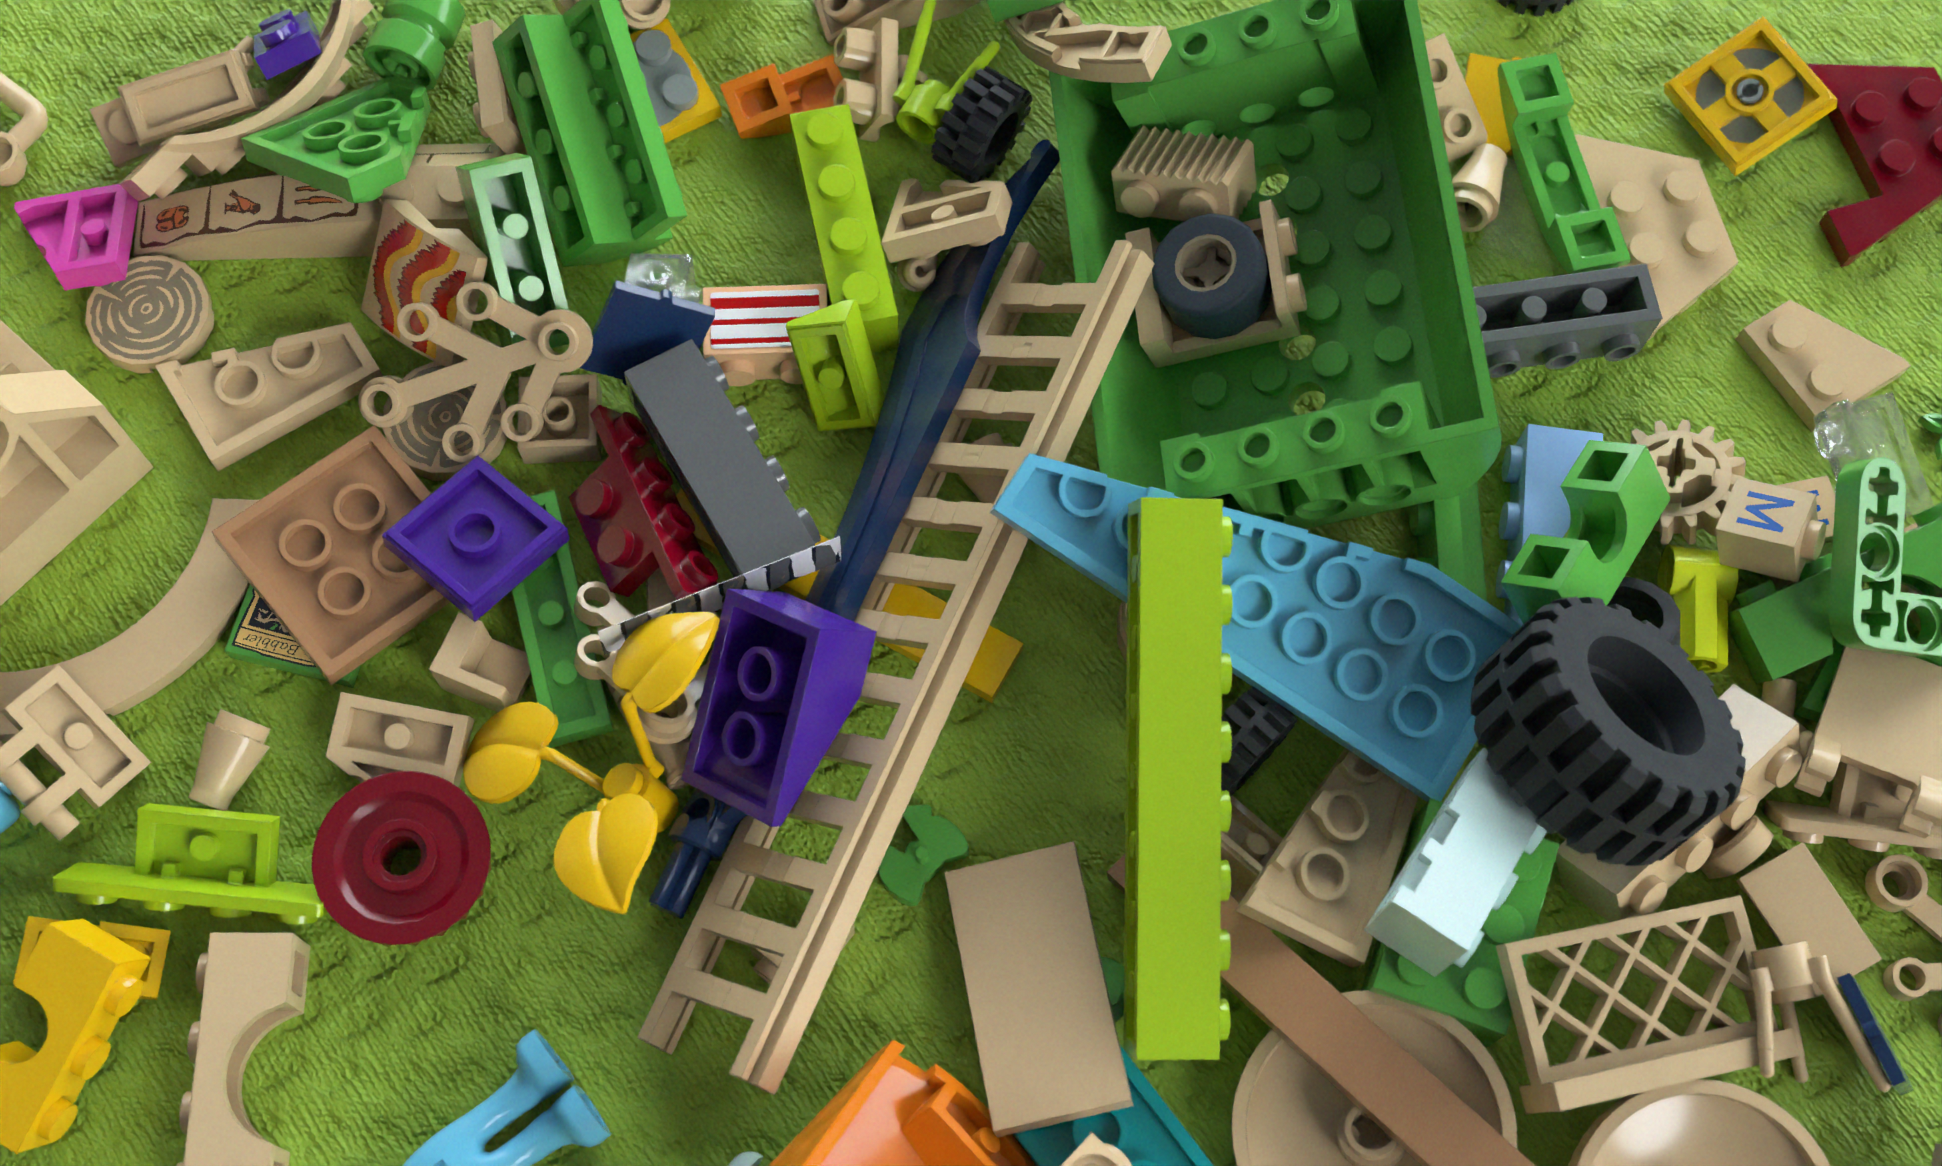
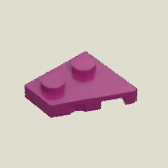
M120 184L15 202L14 209L65 291L89 286L99 287L112 282L126 280L138 201Z

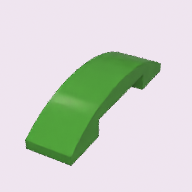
M1551 53L1500 63L1497 69L1499 89L1513 157L1531 210L1553 254L1568 274L1628 265L1631 257L1613 208L1601 209L1567 116L1574 101L1557 54Z

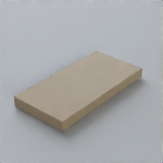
M1074 841L944 872L990 1116L996 1136H1007L1133 1106Z

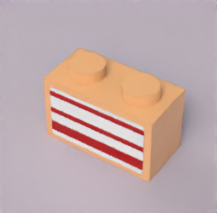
M827 284L703 288V305L715 308V318L703 340L704 359L710 356L715 357L726 376L729 386H746L755 380L782 379L790 384H803L785 326L788 321L828 307Z

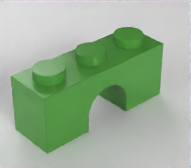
M1595 440L1587 442L1560 486L1570 509V527L1567 538L1530 534L1501 580V584L1523 624L1543 605H1548L1553 600L1569 597H1593L1602 599L1605 606L1608 605L1671 499L1646 445Z

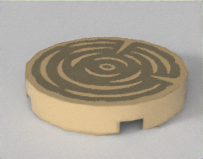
M163 255L139 256L129 260L126 280L94 287L87 300L85 324L95 346L115 366L138 374L154 373L152 369H157L155 365L175 360L182 365L204 347L214 327V311L212 310V298L202 278L186 263Z
M431 362L410 371L403 380L407 381L445 368V366ZM476 384L414 406L412 415L405 422L383 428L387 441L416 475L433 481H447L471 461L457 462L450 459L443 450L442 438L448 428L459 424ZM503 394L484 432L485 447L479 455L488 464L500 455L508 438L501 427L502 414L508 408ZM390 396L384 405L383 414H388L392 408ZM458 431L454 438L456 448L462 453H470L473 448L472 437L465 431Z

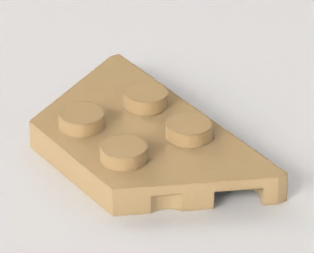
M1579 134L1575 135L1601 209L1612 207L1631 257V261L1625 266L1647 264L1663 318L1648 339L1649 341L1658 329L1674 316L1682 314L1696 302L1702 293L1707 289H1712L1727 277L1737 265L1738 259L1699 160Z

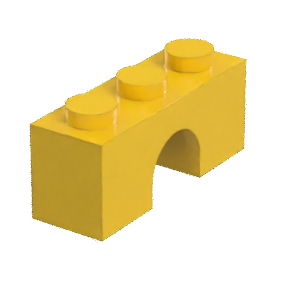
M85 919L47 923L14 985L41 1004L48 1021L47 1037L39 1052L20 1041L0 1044V1144L16 1154L53 1143L67 1132L77 1115L78 1107L74 1103L86 1080L94 1076L103 1066L110 1053L111 1045L107 1041L120 1017L132 1009L143 990L144 983L140 978L151 958Z

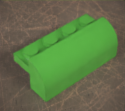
M579 0L563 15L522 14L492 43L527 155L532 158L541 199L562 266L570 267L613 262L644 253L668 242L673 238L670 228L687 216V212L683 203L681 189L677 184L664 144V136L659 128L648 94L646 80L640 69L632 44L627 20L623 15L619 0Z

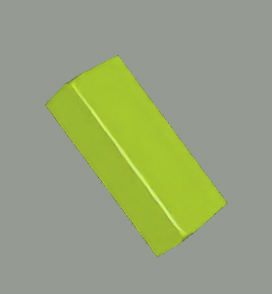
M857 300L841 301L788 321L785 327L818 431L877 426L885 397Z

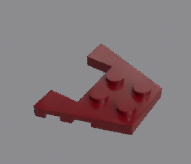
M1807 64L1837 98L1836 109L1827 115L1870 198L1829 210L1819 221L1840 267L1850 265L1878 242L1881 243L1894 234L1900 226L1920 212H1925L1942 200V81L1935 67Z

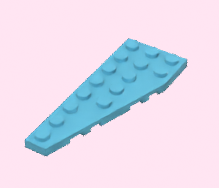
M1029 453L1021 462L990 513L1127 603L1128 504L1140 497H1180L1174 496V493L1151 486L1144 488L1108 478L1107 474ZM1223 507V516L1231 518L1233 527L1231 554L1229 557H1222V584L1230 585L1233 601L1230 624L1228 626L1222 625V653H1229L1232 662V673L1425 801L1432 798L1441 802L1477 740L1474 731L1476 716L1471 714V695L1475 675L1479 667L1522 625L1429 563L1411 558L1401 559L1375 552L1371 547L1353 542H1339L1310 534L1306 529Z

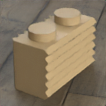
M1143 125L1138 129L1111 170L1116 211L1139 218L1153 217L1184 222L1189 218L1212 213L1232 216L1238 220L1239 214L1242 215L1243 208L1247 207V202L1251 200L1252 193H1255L1256 189L1254 146L1248 138L1243 142L1236 137L1228 140L1224 135L1219 139L1213 134L1206 138L1201 132L1196 136L1190 131L1183 135L1178 129L1174 133H1171L1167 128L1161 132L1156 127L1149 130Z

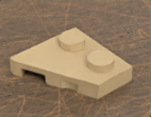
M918 179L902 180L881 242L890 263L909 258L925 260L935 256L941 250L966 244L981 246L993 241L998 236L1004 235L1012 205V200L1004 181L966 183L964 180H944L940 185L942 192L923 191Z
M1792 300L1785 302L1749 324L1736 337V341L1811 432L1896 380L1911 366L1904 358Z
M341 692L326 757L361 783L386 773L416 771L436 775L459 787L475 719L466 715Z

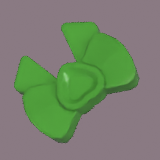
M926 804L907 806L902 816L918 841L908 843L905 854L889 845L878 868L883 885L891 897L910 907L918 905L921 901L925 883L933 879L944 868L945 863L962 860L969 855L968 843L960 829L943 817L932 816V809Z

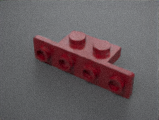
M598 405L590 413V417L609 457L568 498L610 592L629 597L659 567L673 596L677 600L717 585L718 572L712 562L703 554L693 533L695 531V524L691 517L682 509L671 487L673 484L672 476L665 466L660 463L649 441L651 435L643 421L630 412L619 413Z

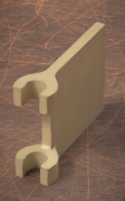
M1844 646L1812 742L1800 767L1794 787L1821 797L1826 782H1831L1834 778L1839 761L1910 788L1913 792L1905 807L1899 829L1926 839L1930 834L1932 824H1938L1942 820V667L1916 657L1853 649Z

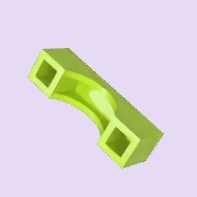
M849 104L790 114L793 153L804 203H807L814 229L824 284H827L828 306L841 301L856 299L872 353L897 349L898 313Z

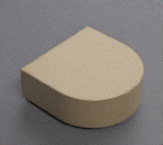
M1753 815L1743 827L1737 830L1731 828L1713 846L1708 859L1700 869L1709 879L1734 875L1750 865L1767 849L1773 840V833L1756 815Z

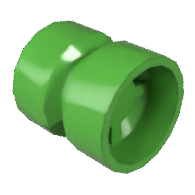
M387 0L382 11L383 19L377 21L363 52L366 64L383 79L393 76L424 86L427 91L434 89L446 62L444 51L453 47L465 20L466 13L464 7L458 0Z

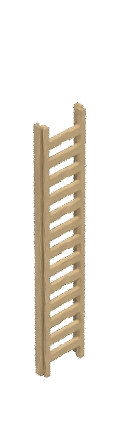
M1129 240L1115 241L1096 283H1063L1062 285L1037 283L1046 264L1042 260H1038L1040 254L1030 242L1017 243L978 325L977 338L981 352L854 620L858 624L877 631L874 641L926 649L912 679L866 672L861 696L858 701L898 709L885 739L881 740L852 733L838 732L822 758L870 769L856 801L803 790L787 816L841 830L827 864L796 856L792 857L770 850L769 848L779 827H770L749 815L745 816L729 844L637 1038L645 1041V1043L672 1055L697 1002L752 1021L753 1023L729 1074L757 1086L765 1092L773 1095L776 1094L1029 538L991 514L990 511L1023 459L1029 453L1060 462L1065 461L1154 266V262L1142 249L1130 250L1132 244ZM1022 313H1082L1071 337L1012 336ZM998 365L1057 367L1046 391L1012 390V392H999L987 389ZM973 418L1031 422L1020 447L961 443ZM947 472L1006 477L994 504L970 501L950 502L935 498ZM921 527L979 533L967 561L909 554ZM895 583L953 591L940 620L910 615L899 616L882 611ZM756 877L813 893L797 928L740 911ZM726 939L783 957L767 993L710 975Z

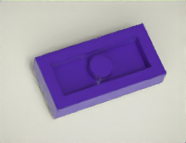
M291 9L276 13L259 24L262 32L254 36V59L267 80L322 53L319 31L307 10L296 16L293 15Z

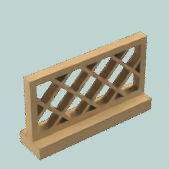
M1741 895L1496 946L1530 1084L1519 1086L1526 1114L1564 1111L1760 1065L1757 1044L1755 993L1749 970L1755 969L1751 952L1757 950ZM1717 914L1723 915L1730 941L1722 957L1697 940L1708 917ZM1689 920L1685 930L1675 924ZM1654 927L1677 943L1665 970L1639 952L1650 929ZM1631 932L1627 942L1616 936ZM1592 940L1599 941L1619 956L1606 983L1580 965ZM1572 945L1567 955L1557 949L1558 947ZM1537 952L1560 968L1546 997L1528 984L1521 955ZM1690 954L1715 971L1703 997H1700L1678 981ZM1632 966L1657 983L1644 1011L1618 993ZM1572 978L1599 996L1585 1024L1558 1006ZM1728 982H1731L1744 992L1751 1017L1750 1021L1736 1023L1716 1008ZM1670 994L1695 1011L1684 1036L1679 1037L1657 1021ZM1611 1006L1637 1024L1626 1048L1619 1050L1598 1035ZM1772 1008L1774 1061L1800 1056L1793 1028L1778 1030ZM1551 1019H1553L1578 1038L1565 1063L1549 1066L1542 1036ZM1709 1021L1718 1027L1705 1031ZM1650 1034L1660 1040L1646 1044ZM1591 1047L1600 1053V1055L1586 1058Z

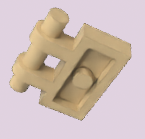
M59 665L55 666L1 711L19 732L5 744L0 740V781L25 806L20 812L34 826L41 822L58 841L80 824L62 805L72 794L77 791L94 809H97L151 763ZM33 747L62 775L48 788L19 760L20 757Z

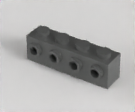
M1647 264L1473 287L1491 378L1508 376L1521 368L1545 365L1548 369H1562L1576 364L1581 359L1603 356L1607 361L1628 359L1641 351L1663 319Z
M691 339L624 372L631 403L733 577L813 547L815 543L821 541L818 529L809 512L804 507L795 510L784 493L790 487L785 473L776 458L770 456L764 459L754 441L759 439V434L750 414L743 405L733 408L724 391L729 390L728 381L714 356L704 359ZM779 585V586L774 587V588H772V589H769V590H767V591H772V590H774V589H776V588H778V587H780V586H782V585Z

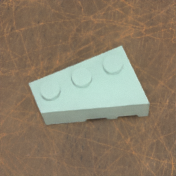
M1485 748L1466 766L1364 931L1433 977H1436L1452 963L1460 968L1466 964L1484 935V932L1480 929L1491 909L1498 910L1516 884L1519 876L1512 871L1523 851L1529 855L1532 854L1547 833L1545 829L1535 822L1537 816L1525 804L1520 807L1507 792L1510 787L1501 775L1496 776L1486 760L1488 750Z

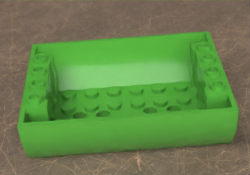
M1273 0L1167 31L1172 46L1151 82H1094L1070 78L1049 71L1075 283H1096L1115 241L1126 240L1125 233L1149 227L1157 242L1160 243L1173 228L1183 223L1153 217L1139 218L1116 211L1111 170L1140 127L1144 125L1149 130L1156 127L1161 132L1167 128L1171 133L1178 129L1183 135L1190 131L1194 136L1201 132L1206 138L1211 134L1217 139L1224 135L1228 140L1236 137L1241 142L1248 138L1254 146L1256 189L1255 193H1252L1251 200H1248L1247 207L1243 208L1242 215L1239 214L1238 220L1246 222L1261 218L1259 202L1270 199L1280 219L1291 218L1293 227L1297 229L1298 254L1288 256L1291 274H1300L1307 301V310L1297 312L1301 335H1309L1316 339L1313 351L1307 357L1300 360H1292L1285 357V349L1288 343L1297 337L1294 336L1155 368L1140 345L1134 307L1091 401L1100 473L1107 474L1108 478L1144 488L1151 486L1174 493V496L1180 498L1223 499V507L1307 529L1427 503L1436 499L1458 496L1487 472L1495 462L1500 451L1502 436L1417 0ZM1274 174L1288 176V183L1280 193L1272 196H1265L1259 193V188L1267 177ZM1308 391H1319L1325 394V402L1319 411L1302 415L1294 413L1295 402L1302 394Z

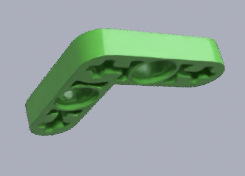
M1887 457L1853 460L1843 466L1838 474L1836 483L1828 614L1831 632L1841 645L1848 648L1942 661V598L1901 592L1906 483L1902 470L1893 460ZM1868 484L1873 485L1874 491L1869 490ZM1865 517H1873V523L1866 524ZM1865 536L1872 541L1875 550L1874 563L1869 570L1863 565L1860 558V545ZM1862 582H1869V589H1862ZM1912 609L1917 612L1921 624L1920 635L1915 642L1907 632L1906 623ZM1861 613L1866 614V623L1861 622Z

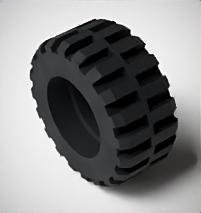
M1562 598L1553 600L1548 605H1543L1479 667L1474 678L1471 695V714L1476 716L1474 731L1478 743L1486 746L1488 750L1486 760L1496 776L1501 775L1510 787L1507 792L1520 807L1525 804L1537 816L1535 822L1549 834L1557 832L1566 839L1567 846L1581 854L1595 853L1597 861L1608 864H1625V866L1653 864L1657 860L1665 859L1735 802L1740 793L1746 758L1741 755L1744 744L1740 731L1732 727L1731 719L1733 715L1725 700H1719L1713 692L1714 684L1703 670L1698 672L1687 659L1689 655L1676 642L1671 644L1660 635L1661 630L1647 620L1640 622L1632 617L1630 610L1617 604L1605 606L1603 600L1599 598Z

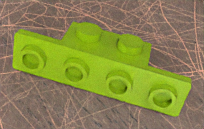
M147 803L138 808L135 867L78 862L53 876L52 891L76 894L77 902L90 905L110 904L118 901L119 898L143 900V908L152 911H175L184 908L185 905L210 907L209 913L211 915L223 918L245 917L250 915L252 911L276 913L277 921L296 925L314 923L318 921V917H323L327 913L314 884L277 881L280 816Z

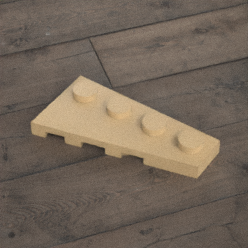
M1345 748L1235 911L1351 968L1364 964L1373 936L1364 931L1388 892L1418 795Z

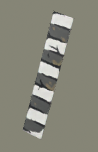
M840 536L598 631L604 655L620 649L628 636L637 627L658 616L687 612L711 613L723 608L727 589L767 591L840 562Z

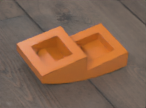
M831 54L780 75L773 63L720 84V88L740 138H760L791 133L790 114L833 107L836 87L843 80L839 67L834 63V55Z

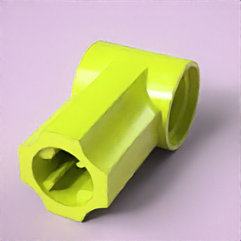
M1669 544L1663 550L1660 558L1657 587L1670 594L1680 610V647L1689 655L1687 659L1698 672L1701 670L1704 673L1721 672L1728 666V606L1733 601L1736 593L1739 569L1720 564L1718 550Z

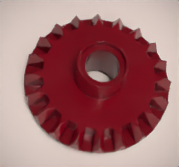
M396 771L370 778L352 788L327 813L319 827L312 852L313 882L316 892L330 916L353 935L362 940L379 943L387 947L403 944L417 946L426 939L444 936L447 929L458 921L467 918L470 908L478 898L483 896L488 873L492 870V841L485 820L478 807L466 793L453 783L425 772ZM407 848L421 850L420 863L414 871L402 876L391 874L390 866L398 852Z

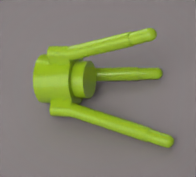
M925 0L902 82L892 96L893 101L902 106L896 115L899 127L911 138L925 144H934L937 141L934 139L936 130L943 126L944 122L941 119L945 111L950 112L954 105L951 101L957 93L961 95L964 83L969 78L974 79L975 72L979 69L984 70L1000 49V44L997 41L990 42L951 90L943 83L932 79L926 80L924 84L915 85L933 20L936 0Z

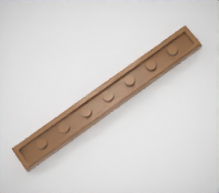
M1125 854L1107 871L1108 880L1124 895ZM1232 896L1229 897L1228 901H1221L1220 929L1228 930L1231 958L1228 970L1220 971V982L1422 1166H1535L1267 927L1235 911L1239 903Z

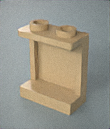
M1271 199L1259 202L1261 218L1242 223L1251 228L1267 256L1272 294L1268 307L1258 320L1237 335L1214 340L1195 337L1178 327L1154 289L1151 270L1135 305L1140 345L1155 368L1301 335L1297 312L1307 310L1306 295L1300 274H1291L1288 256L1298 254L1296 235L1291 218L1280 219ZM1149 227L1125 233L1126 240H1129L1132 244L1130 250L1142 249L1152 261L1154 260L1160 243L1157 242Z

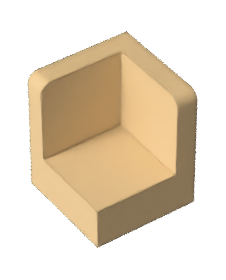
M458 612L429 668L441 689L496 712L519 703L532 678L526 652L492 639L482 621L477 620L474 622L467 615Z

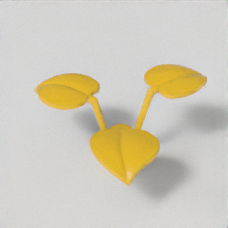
M674 613L658 616L646 621L628 636L616 655L612 667V681L620 690L627 692L621 700V707L643 760L642 765L618 764L603 779L559 751L547 747L557 731L559 722L557 716L550 709L536 702H520L500 710L483 724L468 748L467 759L463 764L464 781L470 793L482 802L500 804L508 802L523 793L535 780L540 769L541 760L554 763L604 795V798L597 804V811H587L578 814L566 824L556 843L553 861L555 871L562 883L577 897L597 908L618 914L627 913L634 884L649 857L656 834L665 830L677 814L678 798L672 790L658 779L664 772L665 767L655 759L639 718L637 706L647 713H656L669 706L684 692L700 668L717 632L720 619L713 613Z

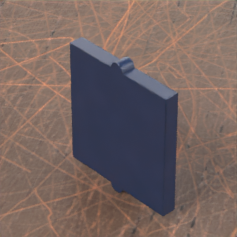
M615 280L592 332V352L580 369L621 379L623 384L627 386L624 375L625 371L691 339L697 348L700 349L715 318V308L674 297L668 289L657 292Z
M1851 973L1838 977L1837 979L1892 1086L1901 1096L1914 1091L1860 985Z

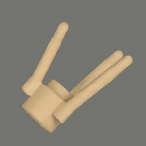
M1807 941L1752 951L1755 969L1749 970L1755 993L1757 1044L1761 1075L1765 1078H1771L1775 1072L1772 1005L1778 1004L1783 1029L1793 1028L1800 1056L1790 1058L1795 1080L1799 1083L1807 1082L1808 1071L1794 1001L1815 997L1812 983H1817L1874 1084L1882 1092L1889 1091L1891 1083L1836 986L1826 955L1812 958Z

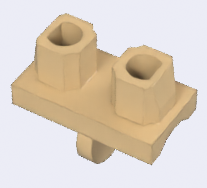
M881 17L871 31L845 27L834 44V63H836V66L860 71V81L844 78L836 87L834 106L849 104L853 123L859 124V139L876 142L880 138V127L894 122L897 113L902 107L893 101L892 96L902 82L909 56L898 55L897 20ZM918 71L915 85L924 84L928 80L927 75L922 71Z

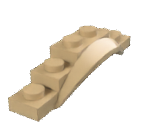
M332 0L326 23L319 36L322 53L306 60L299 73L282 93L261 112L231 126L191 135H175L162 141L120 185L137 201L149 198L153 193L162 200L188 175L180 167L183 163L198 177L208 174L214 169L223 175L245 155L241 138L303 113L314 104L319 106L334 100L346 87L339 78L352 66L344 57L345 53L368 29L361 20L375 6L369 0Z

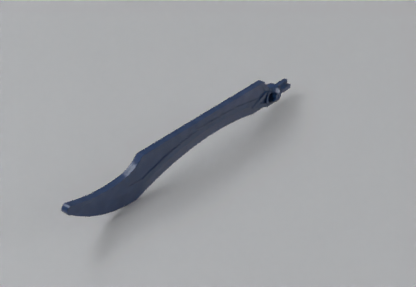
M1045 139L1038 142L1031 151V158L1005 183L1012 200V205L1004 235L998 236L993 241L981 246L966 244L951 248L937 268L934 281L923 291L901 333L891 379L873 438L846 511L834 538L840 536L841 561L819 570L805 601L851 621L855 620L981 352L977 338L978 318L983 300L1000 259L1035 196L1060 161L1059 150L1049 140ZM696 788L683 808L681 815L676 819L668 833V837L676 845L648 901L651 903L650 905L676 918L683 919L710 860L722 861L737 824L747 814Z

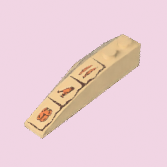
M496 143L418 145L406 179L384 188L383 194L379 198L364 203L348 202L342 197L321 189H314L308 184L287 176L278 175L274 171L166 196L162 200L156 198L140 202L134 257L163 255L178 261L371 257L374 252L385 199L408 200L435 228L459 229L475 244L455 167L504 156V152Z

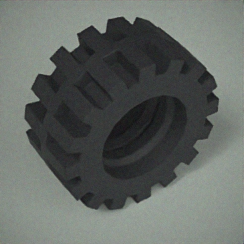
M1253 686L1247 692H1244L1222 716L1221 721H1227L1230 724L1232 749L1229 762L1221 763V790H1227L1230 797L1233 796L1254 775L1264 761L1272 755L1298 721L1289 710Z

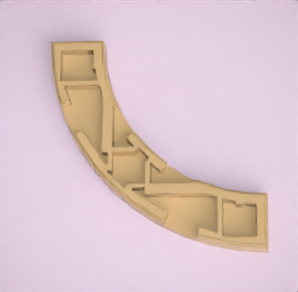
M1063 2L1005 20L1013 43L1024 56L1036 65L1053 73L1081 80L1111 83L1151 82L1172 46L1166 26L1134 27L1102 23L1085 25L1081 22L1080 16L1070 10Z
M212 498L207 524L199 545L186 569L174 586L152 610L116 638L68 661L38 669L0 672V740L8 741L19 732L1 711L57 665L76 682L106 715L111 714L115 716L155 695L183 675L202 658L236 619L234 613L244 600L250 585L215 541L212 531L259 500Z

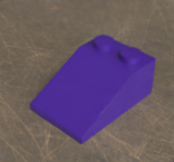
M727 589L681 780L770 827H781L861 696L877 631L786 592Z

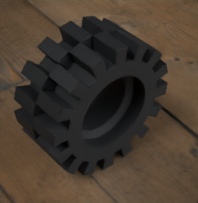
M989 66L985 67L984 70L979 69L975 72L974 79L969 78L964 83L961 95L959 93L955 95L951 101L954 105L950 112L945 111L941 119L944 124L936 130L934 139L937 141L932 145L931 152L934 153L932 156L933 160L969 183L984 181L985 177L989 178L994 173L996 164L1000 166L1006 159L1005 153L1008 149L1012 150L1017 142L1014 140L1017 133L1022 132L1026 124L1023 120L1030 113L1031 107L1028 105L1032 102L1031 92Z

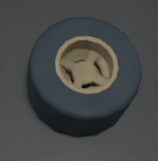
M1212 213L1189 218L1173 228L1157 247L1152 268L1154 289L1175 324L1195 337L1214 340L1237 335L1253 325L1268 307L1272 286L1267 256L1251 228L1236 218Z

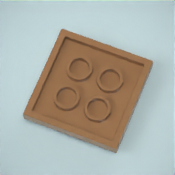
M375 425L212 531L218 545L330 685L336 683L450 603L447 598L385 547L382 534L431 493Z

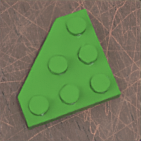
M388 76L241 138L248 162L272 170L278 175L287 176L308 184L314 189H321L342 197L348 202L364 203L379 198L383 194L384 188L406 179L431 107L426 87L397 77Z

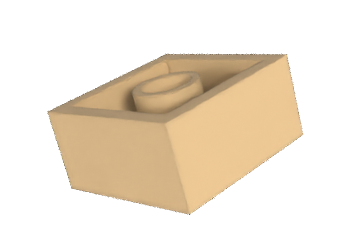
M597 374L559 376L542 413L544 423L541 432L533 439L518 442V451L524 464L602 461V441L590 417V413L598 405H602V389ZM519 377L518 403L522 399L530 377ZM518 410V432L526 434L532 428V419L525 411Z

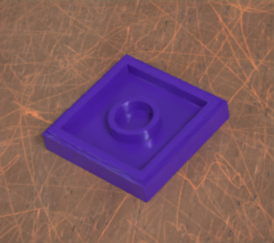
M478 455L382 534L387 549L474 622L570 540L567 527Z

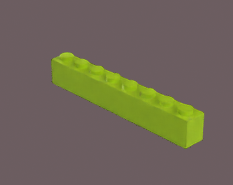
M1140 497L1128 504L1124 1051L1136 1060H1220V1041H1227L1230 1034L1229 1004L1227 999H1220V971H1227L1229 968L1231 945L1228 930L1220 929L1221 901H1228L1231 891L1230 865L1228 860L1221 859V832H1228L1231 824L1230 794L1227 790H1221V763H1228L1230 760L1232 734L1229 722L1221 720L1222 694L1230 692L1232 683L1231 657L1229 653H1222V625L1228 626L1230 624L1233 606L1230 585L1222 584V557H1229L1231 554L1233 527L1231 518L1223 516V499Z

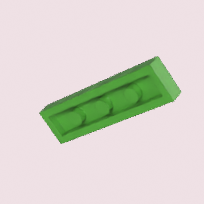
M555 490L528 496L564 525ZM569 542L565 543L512 590L537 702L550 709L557 716L559 722L557 731L549 743L550 748L614 731L602 679H587L581 676L574 666L578 643L582 638L591 635L589 625L581 622L574 613L579 584ZM595 653L585 654L592 661H597Z

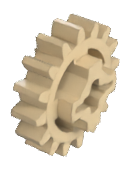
M1661 420L1655 421V431L1652 435L1647 436L1637 428L1631 431V444L1647 446L1671 498L1652 529L1660 532V542L1662 545H1668L1673 534L1681 533L1689 545L1695 544L1696 532L1702 528L1709 534L1716 536L1715 528L1737 477L1747 479L1744 477L1745 458L1733 457L1735 442L1727 439L1715 443L1714 427L1707 426L1699 434L1690 432L1689 420H1682L1677 431H1668L1667 426ZM1680 476L1676 479L1675 487L1670 488V486H1674L1675 477Z

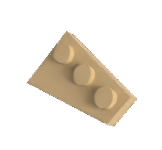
M351 322L276 338L274 344L268 347L240 353L235 348L212 352V359L180 365L175 360L155 365L217 471L224 469L359 395L361 389L368 381L383 376Z

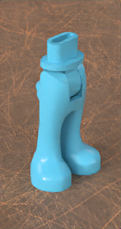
M534 1029L516 1045L518 1069L512 1077L489 1098L427 1140L402 1166H532L565 1145L574 1144L589 1148L596 1146L607 1139L611 1132L586 1093L579 1086L574 1085L563 1093L550 1109L540 1114L518 1135L491 1152L485 1151L486 1143L498 1132L543 1100L558 1093L574 1080L572 1073L544 1037Z

